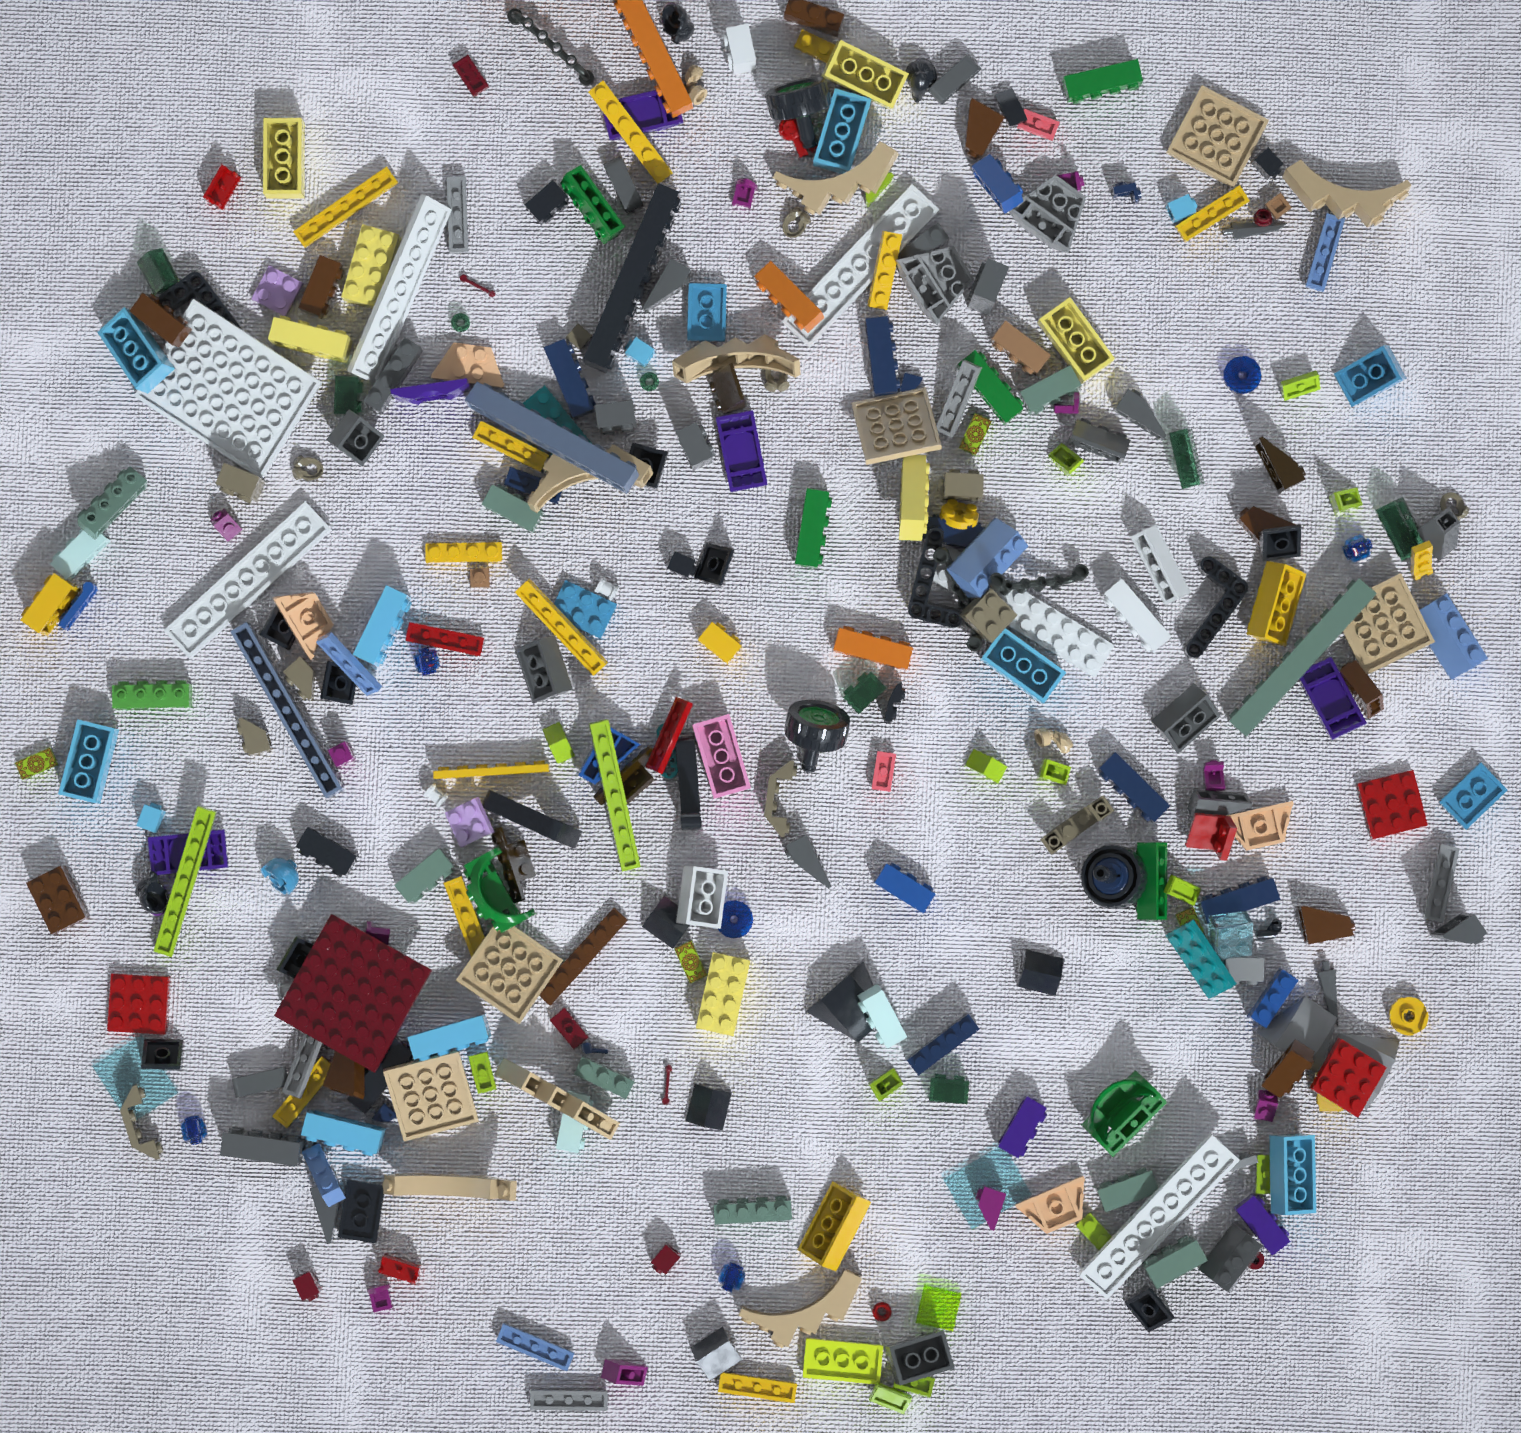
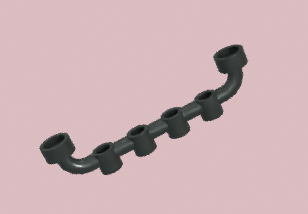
M513 8L508 12V21L512 25L522 24L524 30L535 35L539 43L549 47L554 56H559L563 59L568 68L577 71L581 85L589 87L594 83L593 73L590 70H585L577 62L574 55H568L559 42H553L545 30H539L531 18H525L517 8ZM530 22L531 26L526 27L525 24ZM541 35L546 36L544 39L539 38ZM559 47L560 50L554 51V48ZM570 59H573L574 63L569 64L568 61Z
M938 547L933 554V558L939 564L945 563V572L950 575L947 568L953 561L949 550L945 547ZM950 575L952 580L951 588L957 593L959 599L958 606L964 610L971 602V598H968L963 590L956 586V581ZM965 621V625L970 628L972 633L967 640V647L971 651H978L983 645V639Z
M1078 564L1072 570V575L1062 577L1061 575H1055L1053 578L1048 579L1040 576L1036 580L1022 578L1019 582L1005 580L1000 573H993L988 579V585L992 590L999 591L1002 595H1008L1012 590H1017L1023 594L1029 588L1041 592L1046 586H1050L1053 590H1058L1061 585L1083 581L1089 575V570L1085 565Z

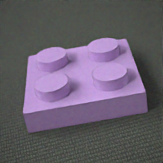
M269 265L251 299L287 317L304 284Z
M479 797L445 812L460 848L494 832Z

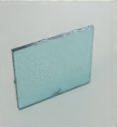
M142 1035L120 1049H116L114 1053L92 1066L119 1109H121L134 1084L139 1083L140 1087H144L146 1093L145 1101L142 1104L130 1107L131 1110H135L137 1120L150 1111H154L156 1107L179 1093L164 1069H141L144 1044Z
M998 1147L943 1179L954 1197L956 1205L959 1206L972 1230L986 1222L977 1204L978 1200L975 1199L978 1188L982 1189L983 1185L1006 1193L1000 1213L1032 1196L1019 1173V1168H1016L1010 1155Z

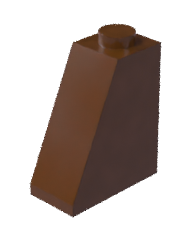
M973 98L969 104L964 151L967 152L966 155L970 158L981 160L1004 122L1005 117Z
M1255 506L1250 509L1245 507L1238 514L1240 518L1236 520L1259 546V531L1296 525Z
M1355 660L1352 663L1348 662L1343 665L1340 674L1367 719L1384 710L1383 694L1359 663Z
M1297 906L1305 944L1309 945L1354 936L1355 923L1349 916L1307 906Z
M335 1051L323 1086L332 1091L363 1100L365 1096L364 1067Z

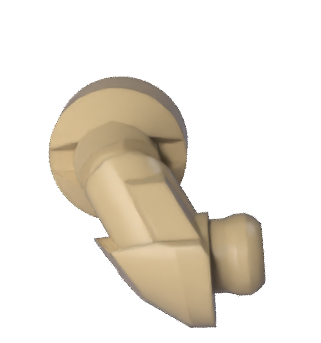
M691 65L684 77L686 81L685 88L688 89L687 92L694 105L701 104L707 96V90L701 85L696 86L704 72L697 65Z
M1044 727L1034 731L1035 740L1041 748L1050 745L1051 740L1056 743L1059 751L1063 754L1068 753L1070 748L1073 747V742L1066 733L1048 730Z

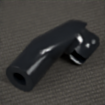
M1274 919L1267 930L1256 931L1257 940L1275 939L1282 930V922Z

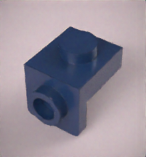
M1120 182L1115 184V187L1111 190L1112 198L1131 195L1133 205H1137L1139 199H1141L1140 188L1136 187L1135 182L1130 184Z

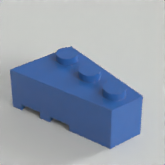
M610 727L619 764L641 744ZM592 746L577 775L595 785L601 778L594 746Z

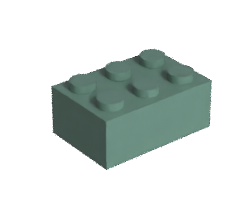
M1192 1235L1180 1237L1177 1240L1178 1243L1173 1246L1171 1244L1164 1246L1160 1249V1253L1156 1255L1150 1254L1142 1262V1267L1156 1289L1208 1261L1198 1241Z

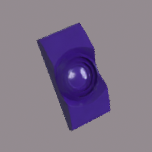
M656 90L618 99L643 133L661 131L683 123L682 114L672 118L671 113H666L662 104L665 101L662 96L658 97ZM603 113L609 140L623 139Z
M467 378L395 388L390 389L396 400L419 405L424 401L452 400L471 389Z
M753 410L716 417L730 493L767 486Z
M1332 657L1312 665L1299 679L1307 698L1317 713L1321 725L1331 740L1367 724Z
M225 829L211 831L199 871L229 868ZM189 833L148 837L151 871H154L157 875L177 873Z

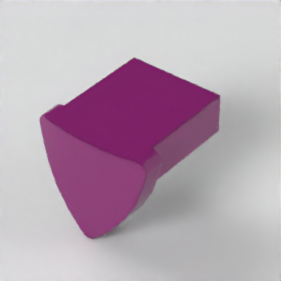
M747 178L738 179L734 185L736 188L732 205L751 209L754 192L757 191L758 186Z
M1074 392V405H1055L1054 413L1079 414L1080 392Z
M367 921L365 932L388 945L390 929L371 927L372 921Z
M380 1284L367 1289L373 1313L393 1308L389 1291L390 1284Z

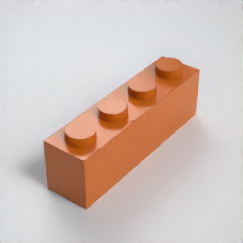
M772 261L767 263L754 276L757 281L755 285L761 292L766 291L771 302L774 305L778 303L782 307L780 310L788 318L791 316L795 320L793 323L799 330L804 329L809 333L825 318L822 311Z
M843 626V629L839 628L833 648L834 652L905 671L908 670L913 651L910 643L900 640L899 643L891 642L892 638L880 636V638L872 637L873 633L867 631L857 633L854 632L855 628Z

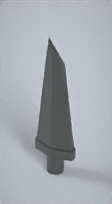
M1231 222L1230 228H1222V235H1232L1233 240L1278 231L1287 223H1271L1269 226L1262 227L1254 222Z
M1329 960L1321 961L1323 971L1318 972V977L1328 1012L1337 1017L1335 1024L1338 1026L1336 969H1330Z

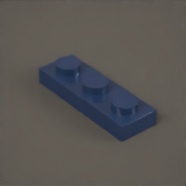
M510 467L504 485L530 495L533 491H536L542 478ZM563 490L552 497L549 502L558 505Z

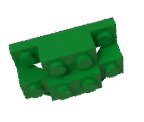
M497 847L465 864L463 872L468 881L471 880V884L467 885L468 890L466 894L470 901L474 900L478 906L475 910L479 917H484L485 920L493 919L491 922L495 930H500L501 933H504L537 913L532 908L520 914L491 861L502 853L500 847ZM487 872L488 875L483 877V873ZM508 909V913H503L504 910Z
M1135 1070L1128 1078L1109 1085L1099 1094L1092 1106L1089 1117L1081 1126L1114 1157L1167 1101Z

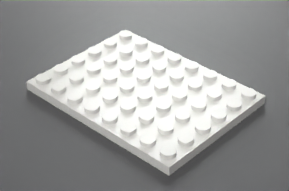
M193 299L182 316L188 321L187 325L192 328L191 332L180 347L166 342L162 349L175 369L148 394L137 390L134 397L252 474L263 479L323 382L196 299Z

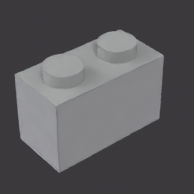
M1223 956V964L1237 984H1239V981H1247V985H1258V982H1264V958Z

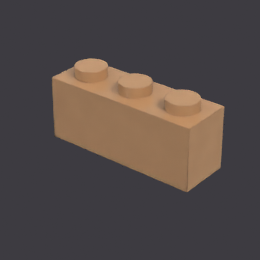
M1006 320L990 341L993 343L992 347L995 350L1005 352L1011 362L1014 364L1018 362L1023 366L1022 370L1029 375L1033 374L1036 376L1051 356V354Z

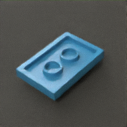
M689 283L687 341L725 342L727 284Z
M567 580L564 581L554 602V605L576 628L600 639L617 607L616 603Z
M1479 762L1438 803L1464 830H1467L1507 789Z

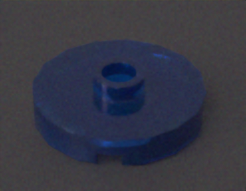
M1248 356L1235 357L1226 364L1223 371V380L1230 391L1236 394H1247L1258 387L1261 381V369L1259 364ZM1239 373H1244L1245 378H1239Z
M727 901L723 907L721 929L718 928V930L725 937L741 938L752 928V911L749 906L741 901ZM732 916H737L738 921L736 923L731 922Z

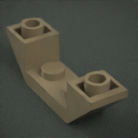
M791 760L772 774L768 780L764 816L780 837H785V834H789L790 823L787 822V818L772 816V813H776L777 809L774 794L779 793L780 785L779 782H776V779L792 780V776L796 777L797 765H794V761Z
M1102 795L1055 827L1040 840L1052 855L1096 822L1101 821L1114 812V809L1104 795Z
M136 1083L132 1086L120 1109V1113L131 1147L157 1160L162 1157L161 1153L164 1152L161 1141L158 1142L157 1138L141 1142L143 1135L141 1129L137 1128L135 1124L137 1116L135 1110L130 1108L142 1104L146 1097L144 1087H140L139 1083Z

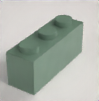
M1070 365L1020 391L1018 395L1029 414L1034 412L1036 415L1045 410L1044 406L1050 403L1054 406L1062 401L1061 398L1068 395V397L1074 395V392H1079L1078 389L1081 387V383Z
M492 484L481 505L534 533L544 512L541 509L538 513L532 511L528 503L524 501L525 498L517 493L513 496L507 492L508 489L500 484L496 487Z
M438 848L394 886L408 903L412 901L417 903L424 897L422 894L427 889L431 891L439 884L437 881L442 876L445 879L454 872L452 868L455 865L441 848Z
M584 1055L574 1072V1075L627 1099L635 1082L634 1079Z
M1142 1167L1135 1170L1136 1174L1130 1176L1123 1174L1117 1177V1181L1110 1183V1180L1100 1183L1099 1187L1095 1189L1103 1210L1108 1212L1151 1196L1158 1189L1152 1170Z

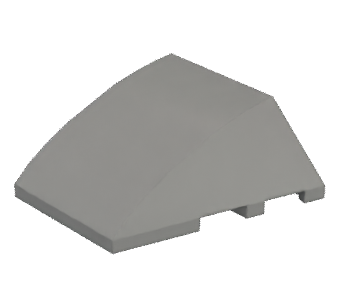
M1054 175L1034 191L1022 197L1024 202L1010 210L1009 213L1019 226L1048 247L1068 254L1086 196L1057 175Z
M954 246L896 260L903 283L920 310L936 325L939 324L944 315L974 279Z
M1303 996L1287 1008L1286 1011L1274 1018L1267 1028L1263 1027L1256 1033L1283 1052L1295 1039L1315 1051L1312 1058L1314 1063L1310 1070L1317 1073L1325 1061L1337 1017L1308 997Z
M1339 1032L1332 1048L1337 1039L1341 1038L1387 1067L1364 1107L1367 1110L1379 1095L1395 1062L1400 1041Z

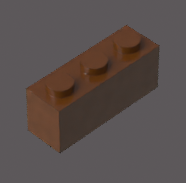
M789 0L784 12V19L838 38L844 21V14L806 0Z
M319 255L298 307L302 312L323 319V316L328 314L330 309L329 301L331 297L334 298L337 292V287L335 286L344 275L343 265L340 262Z
M142 293L130 309V312L169 344L180 347L192 330L187 325L188 321L181 316L177 317L174 315V310L165 304L163 306L160 304V299L154 294Z
M1295 1039L1265 1074L1261 1086L1279 1098L1285 1093L1289 1094L1294 1086L1293 1083L1295 1081L1299 1082L1303 1077L1304 1070H1309L1314 1063L1312 1058L1315 1051Z

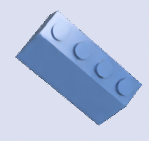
M994 518L951 563L947 571L968 598H981L990 588L988 585L989 577L993 573H1000L1002 575L1025 551L1028 545L1018 531L998 518Z
M1447 593L1419 609L1435 641L1429 647L1450 680L1488 659Z

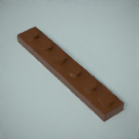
M613 908L557 969L539 996L551 1006L624 926L628 919L617 909Z

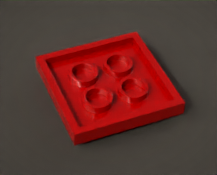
M1414 770L1356 784L1371 840L1428 826Z
M111 973L107 1031L166 1035L170 977Z
M1338 1038L1312 1082L1310 1089L1358 1118L1387 1067L1343 1039Z

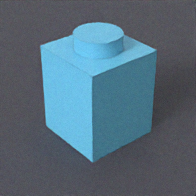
M1189 194L1167 203L1165 208L1172 223L1175 224L1195 214L1197 204L1194 198H1190Z
M637 337L634 340L630 339L624 348L626 356L644 368L655 354L654 348Z
M153 802L150 805L144 804L136 826L158 833L166 811L161 810V805Z

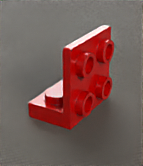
M1195 813L1185 846L1187 848L1214 850L1219 860L1227 861L1237 827L1231 816Z

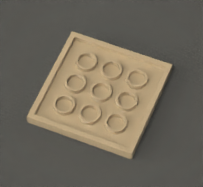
M1201 85L1166 154L1234 188L1269 120Z
M926 387L851 403L866 465L942 449Z
M1401 573L1371 587L1377 593L1376 596L1343 631L1357 662L1367 675L1435 642Z
M493 926L455 981L520 1024L563 960L515 926L504 933H501L500 930L496 931Z
M453 1050L442 1056H430V1059L425 1061L415 1060L383 1069L404 1141L479 1122L459 1051Z

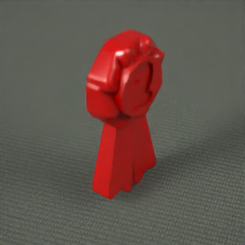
M796 119L782 120L778 125L779 135L782 139L793 142L799 158H802L803 155L807 156V150L802 147L803 143L800 139ZM817 146L809 148L808 150L812 154H814L815 149H817Z

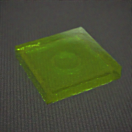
M924 1284L915 1323L953 1331L962 1293Z

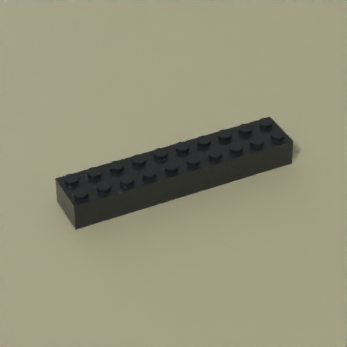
M659 183L657 184L583 358L586 366L603 373H607L608 369L612 370L615 363V352L619 353L623 344L621 338L623 334L627 335L630 328L629 319L630 317L634 318L638 308L636 303L642 299L645 292L644 284L645 282L649 283L651 279L652 265L656 266L660 257L659 249L660 247L664 248L667 241L666 232L667 230L671 231L675 221L673 220L674 214L680 211L682 199L680 198L679 191Z

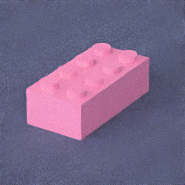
M727 714L693 724L692 726L714 799L751 789L730 715Z

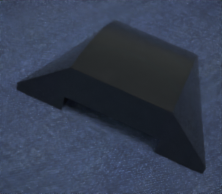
M864 961L806 1011L856 1042L861 1041L873 1030L866 1021L869 1018L867 1013H863L858 1005L860 1000L857 995L874 986Z

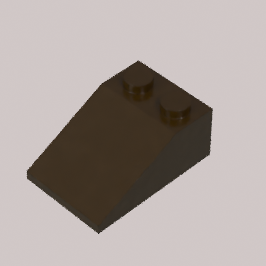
M730 363L711 376L712 381L709 382L712 393L716 392L718 398L715 400L718 411L722 410L723 415L745 408V399L734 365Z
M1263 436L1253 443L1278 494L1305 480L1304 476L1306 473L1304 468Z

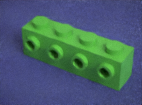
M175 680V684H168V681H156V684H148V681H137V685H129V681H119L118 685H112V708H193L192 684H187V680Z

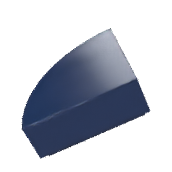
M904 373L900 392L916 389L921 384L923 377Z
M384 1102L372 1119L378 1122H388L396 1118V1113L394 1109Z

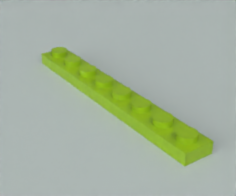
M604 719L588 723L620 869L623 872L641 867L609 720Z
M197 806L153 952L172 957L217 813L215 810Z

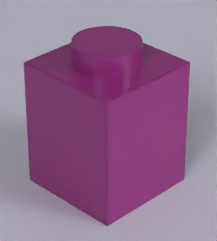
M346 741L328 750L335 766L338 768L356 760L349 743Z

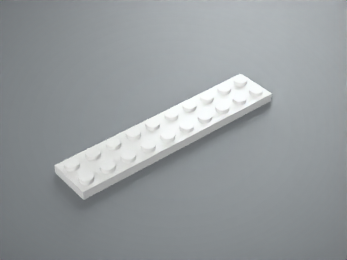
M911 184L806 295L822 311L825 318L809 333L804 329L799 330L793 323L795 320L791 316L789 318L785 317L781 323L810 348L872 283L882 231L902 234L900 253L934 218L940 209Z
M421 194L347 369L348 372L373 384L388 362L452 209L427 195Z
M305 501L173 621L164 632L189 659L193 658L331 532L332 529Z
M950 546L949 553L952 561H954L961 552ZM940 564L935 571L933 581L957 595L951 588L952 580L950 575L945 572L946 564ZM1012 590L1008 595H1002L999 591H995L1017 614L1008 627L1089 676L1096 677L1113 649L1114 644L1027 592L1021 594L1017 590Z
M1210 1133L1078 1272L1079 1276L1103 1297L1108 1299L1240 1159Z

